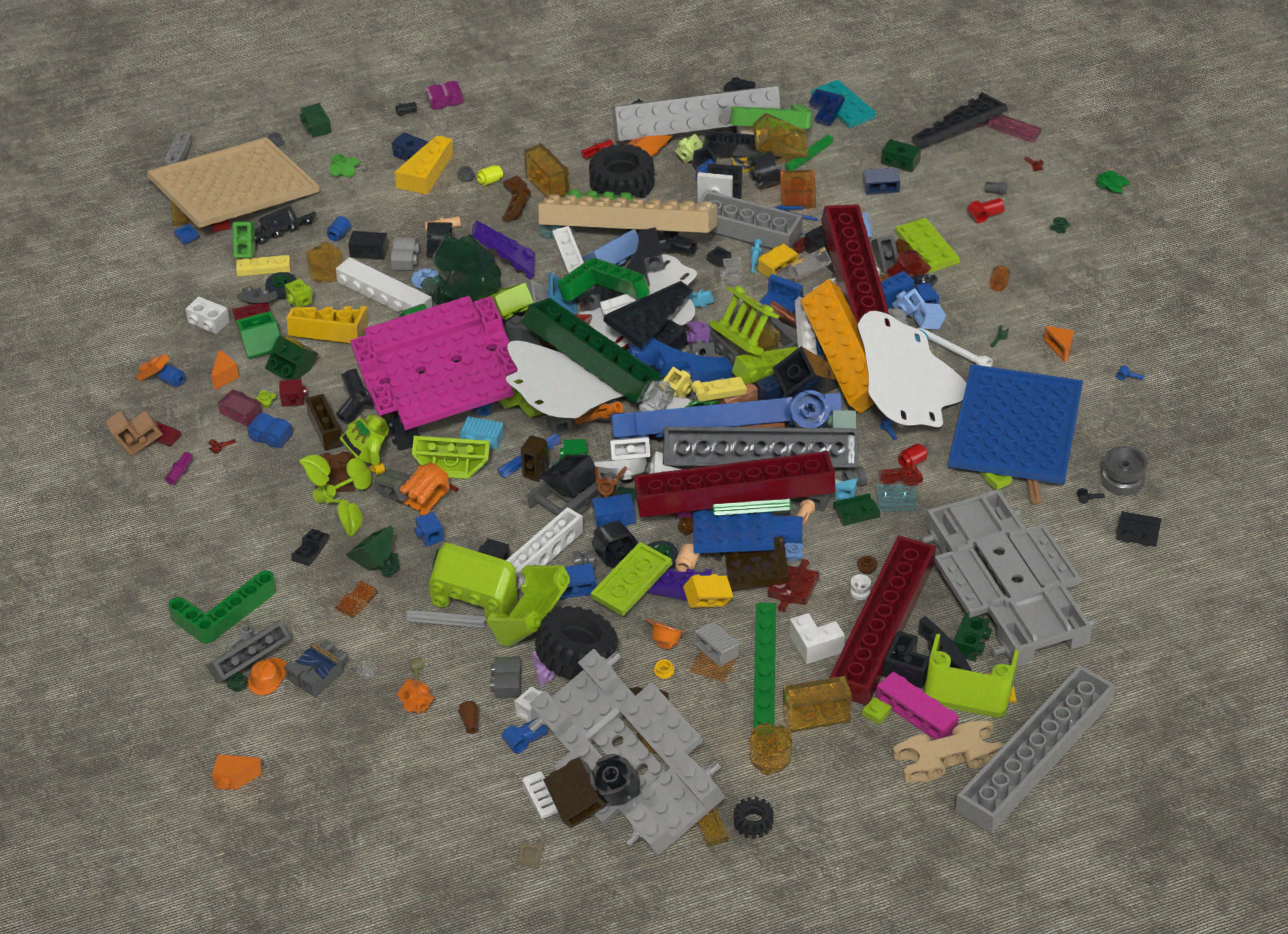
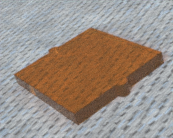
M701 651L698 656H695V662L690 672L724 683L728 674L733 671L732 667L737 657L727 664L725 663L724 666L719 667Z

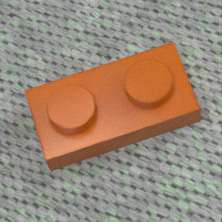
M165 353L159 357L154 356L148 363L145 361L138 367L140 371L135 377L139 381L148 378L160 371L170 358Z

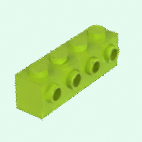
M794 346L764 351L761 356L755 354L736 356L732 372L737 377H741L744 384L754 383L775 374L772 368L798 348Z

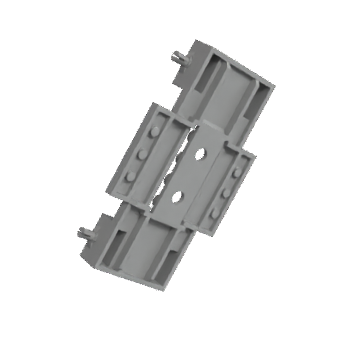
M1000 490L927 510L926 528L930 534L921 536L920 540L924 543L935 542L943 554L935 556L934 562L968 616L971 618L989 612L998 626L996 638L1001 646L991 648L993 657L1006 654L1012 661L1015 649L1019 650V666L1034 661L1035 650L1062 641H1066L1070 649L1090 643L1092 626H1095V620L1093 617L1086 619L1066 589L1081 584L1082 578L1045 524L1026 529L1018 516H1021V511L1019 508L1013 510ZM974 548L979 549V554L983 556L986 562L988 563V568L992 570L996 575L997 582L1000 583L1005 589L1006 596L1003 595L1000 588L988 572L987 568L977 555ZM999 549L1004 551V554L996 555L993 551ZM1013 577H1017L1022 579L1023 581L1020 583H1015L1011 579Z
M593 649L578 662L583 671L551 697L544 690L529 703L538 718L528 726L535 732L544 724L550 728L568 749L569 753L554 765L556 770L567 765L570 760L581 757L593 771L596 766L595 763L602 758L601 754L591 744L593 741L596 742L606 755L617 754L626 758L636 771L641 765H647V772L639 775L640 786L637 797L622 805L610 806L608 804V806L594 815L605 826L621 812L632 824L634 830L624 839L628 845L631 846L636 840L641 838L659 855L726 798L711 777L721 769V766L714 761L705 769L688 755L704 740L652 682L635 696L616 674L612 666L622 658L619 653L615 651L606 659ZM622 716L631 723L669 766L667 770L620 719ZM618 737H622L623 744L619 747H614L613 741Z

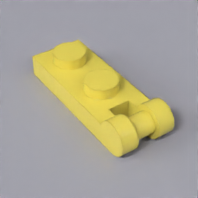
M741 377L703 383L701 381H694L691 385L699 401L733 397L747 393V387Z

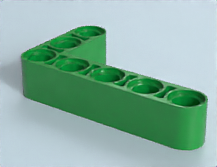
M598 258L587 260L557 283L564 301L575 299L595 284L635 298H643L650 293L645 275Z
M267 570L259 572L207 613L202 612L186 599L175 597L168 603L171 619L198 641L205 644L211 643L276 593L274 574Z

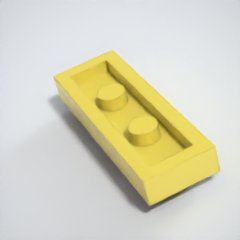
M279 255L237 259V276L290 272V256Z

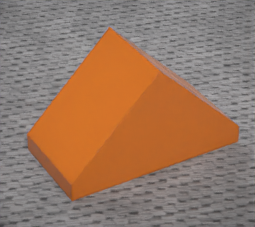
M1052 326L1045 327L1044 342L1064 362L1068 361L1074 330Z
M221 350L218 351L211 374L214 389H219L239 378L237 363Z

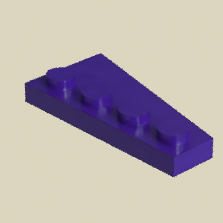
M477 220L474 222L472 237L488 249H495L500 258L503 260L507 258L513 263L512 267L527 273L525 276L528 279L534 276L535 252L530 248L522 246L517 241L504 236L501 232L493 230L486 224Z
M667 569L646 593L687 601L683 588L685 583L693 575H712V569H705V572H695V569H686V572H674V569Z

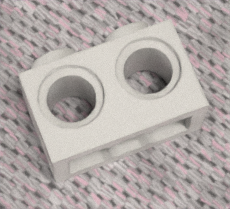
M201 297L196 298L185 309L188 323L215 334L230 322L226 307Z

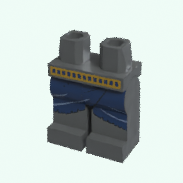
M327 640L320 645L314 642L310 645L309 649L303 652L299 659L294 663L289 662L284 666L287 680L299 688L302 687V690L317 698L338 676L344 673L343 665L348 661L347 653L343 650H338L335 654H332L334 647Z

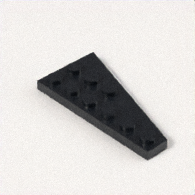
M981 92L976 100L970 99L968 105L959 106L943 117V121H936L933 123L932 128H925L912 136V141L921 148L927 147L930 143L942 141L944 137L956 135L963 129H970L977 123H983L991 117L1002 115L1003 112L1008 111L1007 104Z
M679 281L605 314L603 321L642 350L692 297L693 289Z

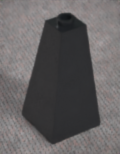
M802 346L772 368L785 396L788 398L807 390L829 393L839 385L830 364Z

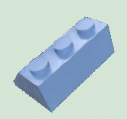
M635 229L586 254L582 257V260L586 262L589 259L598 258L619 266L626 262L625 258L628 256L633 258L637 250L639 236Z

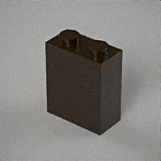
M581 757L570 760L567 765L551 772L548 777L543 779L562 821L570 828H573L608 806L590 783L591 769Z

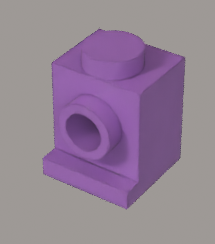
M704 321L687 322L689 327L687 341L690 346L695 341L709 343L711 328Z

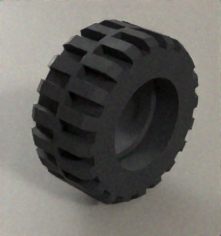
M613 144L609 147H604L601 151H597L590 160V188L592 191H597V194H604V192L609 191L614 192V195H621V193L627 192L631 193V196H636V198H645L654 187L653 159L647 151L638 146L634 147L632 144Z
M572 606L559 607L547 613L543 618L535 641V651L541 663H545V667L548 670H553L554 674L565 676L566 679L571 680V678L573 679L583 671L578 662L593 649L606 659L615 653L618 646V637L614 627H611V623L608 620H604L602 615L595 614L589 609L584 610L578 606L576 608H572Z

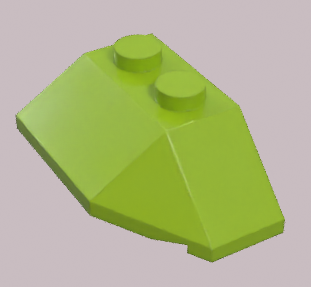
M414 436L412 455L420 465L430 462L438 465L448 473L449 478L470 479L488 461L490 441Z

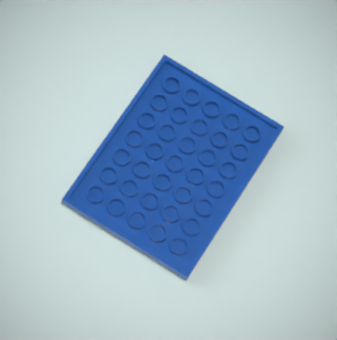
M971 364L948 467L1065 485L1083 380Z

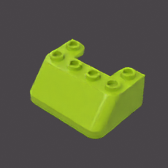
M444 543L441 546L429 580L431 604L437 607H447L450 603V597L484 607L486 618L490 614H507L509 616L518 603L514 566L506 560L451 543Z

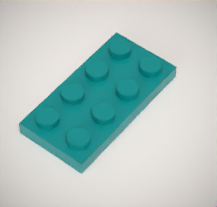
M838 79L811 90V96L849 129L876 118V111Z

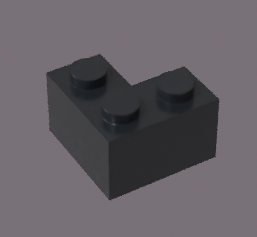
M902 631L897 632L884 659V677H888L892 672H895L912 685L923 688L926 682L930 657L917 653L918 636Z

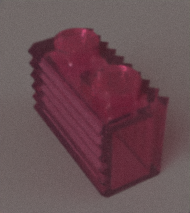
M234 389L218 401L220 414L247 427L259 413H263L259 400L252 399L243 392H237Z

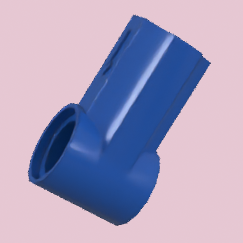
M536 719L520 727L512 725L503 731L502 739L513 753L518 754L523 752L530 742L546 735V726L543 724L533 732L528 725Z

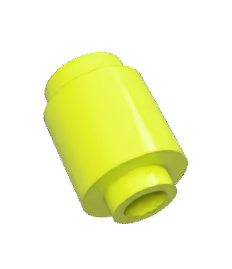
M498 165L480 169L477 174V181L483 186L498 182L503 178L502 169Z

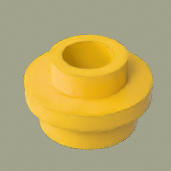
M659 660L654 666V674L660 679H668L674 675V666L669 660Z

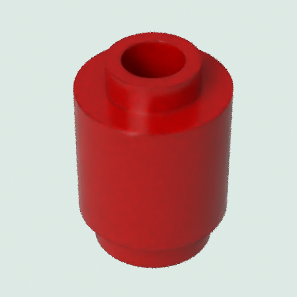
M916 443L901 451V454L898 455V461L903 468H912L927 459V449L925 446Z

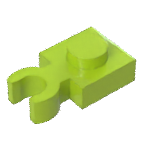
M979 471L981 475L985 476L984 480L995 490H999L1012 483L1011 476Z

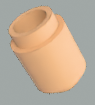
M684 544L681 547L676 558V569L679 572H686V569H694L700 553H694L693 544Z

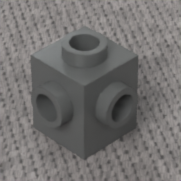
M695 341L690 346V350H687V353L715 357L714 343Z

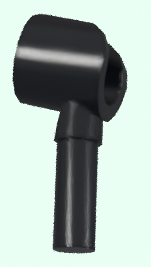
M1085 488L1077 490V496L1082 504L1087 503L1089 499L1105 498L1104 493L1088 494V490Z

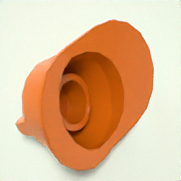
M648 618L645 619L652 624V640L660 648L671 649L672 646L677 645L682 633H686L662 622Z
M268 658L255 663L251 668L248 679L250 691L256 695H267L274 692L286 676L284 666L287 663L280 658Z

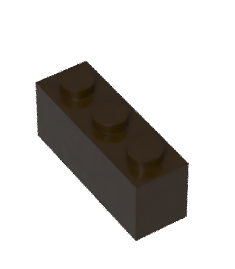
M324 394L305 398L308 416L324 450L342 446L340 427Z

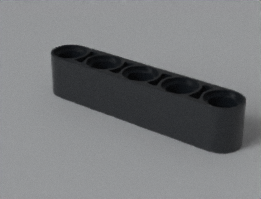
M709 131L704 136L702 148L709 146L715 155L751 157L771 150L776 159H781L785 151L786 140L778 136Z

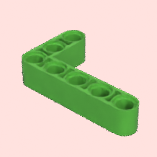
M791 105L790 109L731 107V125L811 128L812 110L804 105Z

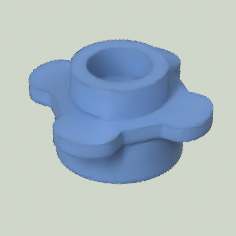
M785 544L788 560L798 561L803 557V544Z

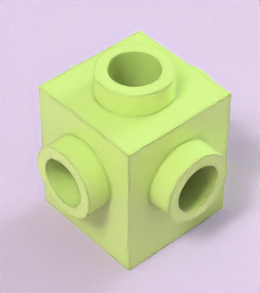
M693 134L688 138H683L678 143L679 146L675 152L686 164L693 160V152L702 148L703 143Z

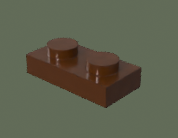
M522 190L512 197L502 217L506 223L520 216V210L526 204L525 200L528 196L526 191Z

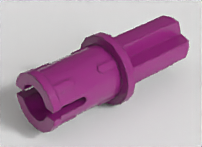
M184 452L180 459L173 463L171 471L165 476V481L168 484L175 485L180 476L186 473V468L192 461L193 455L189 452Z

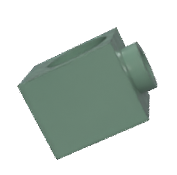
M830 411L827 418V426H830V428H856V411Z

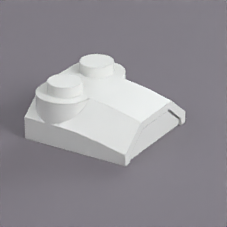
M646 457L620 460L605 459L594 462V464L598 467L600 473L607 474L612 472L616 476L626 466L627 470L620 478V480L632 479L634 475H641L640 473L644 472L647 465Z

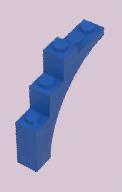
M655 338L641 350L627 339L630 346L628 352L647 365H655L662 376H667L672 367H675L680 371L684 370L690 374L692 382L697 380L709 382L732 377L733 366L727 357H707L674 349Z

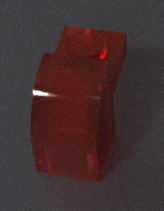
M906 250L896 256L898 261L887 270V273L890 277L902 271L907 275L917 276L926 274L932 267L918 251Z

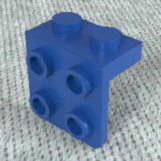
M771 274L768 278V292L759 302L763 305H769L772 301H775L784 308H789L790 312L794 313L795 300L799 296L803 298V285Z

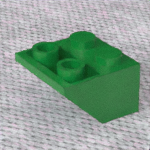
M271 311L236 320L238 335L248 359L272 352L280 334Z

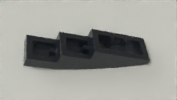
M926 616L919 620L918 634L928 641V650L932 651L936 634H940L939 651L945 652L950 656V667L972 671L955 643Z

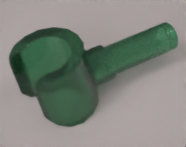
M1002 325L998 327L997 336L990 344L992 348L1001 339H1007L1009 328L1002 330Z

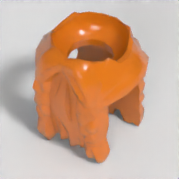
M432 462L419 465L416 469L417 471L399 489L402 494L409 493L408 498L403 501V504H406V506L410 505L413 509H417V511L420 510L421 516L429 514L438 500L450 488L448 473Z

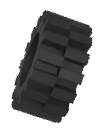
M747 797V801L743 798L741 804L737 803L736 808H734L736 831L738 830L740 835L745 833L746 838L752 835V839H756V835L762 838L763 832L767 835L773 826V808H771V804L769 802L766 803V800L763 798L759 801V797H755V800ZM750 814H756L762 818L757 821H750L745 817Z

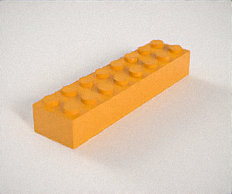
M827 279L802 298L800 302L848 404L861 414L875 404L868 392L869 373L864 344L858 324L840 287L830 279Z

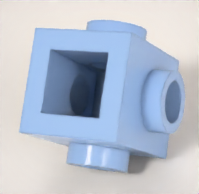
M914 288L908 292L904 290L895 296L897 299L891 304L894 308L902 309L906 316L912 317L915 315L920 303L925 302Z

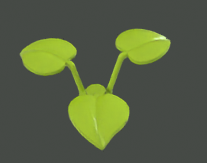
M309 455L300 459L299 462L305 469L308 478L315 486H318L313 491L314 500L319 504L326 502V504L338 503L337 511L340 521L349 537L353 536L363 523L361 510L355 503L349 504L348 500L332 498L336 494V489L352 481L358 490L368 488L372 481L370 469L363 461L353 458L348 461L346 467L347 473L351 478L333 486L327 484L330 466L322 456Z

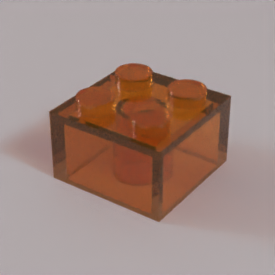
M815 170L780 171L781 205L803 206L805 209L816 208Z

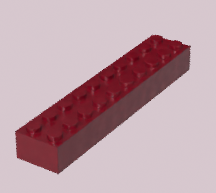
M859 204L824 206L821 222L838 287H840L857 324L863 315L870 311H879L889 315ZM885 318V325L890 327L889 319Z
M828 451L634 475L635 496L640 517L670 515L672 513L703 509L709 510L713 508L714 504L780 500L820 494L826 495L836 492L835 472Z
M897 536L829 676L828 694L863 705H867L871 701L883 675L884 659L897 632H903L935 564V545Z

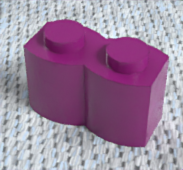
M449 81L442 85H431L426 88L427 99L433 110L463 103L462 91L457 81Z

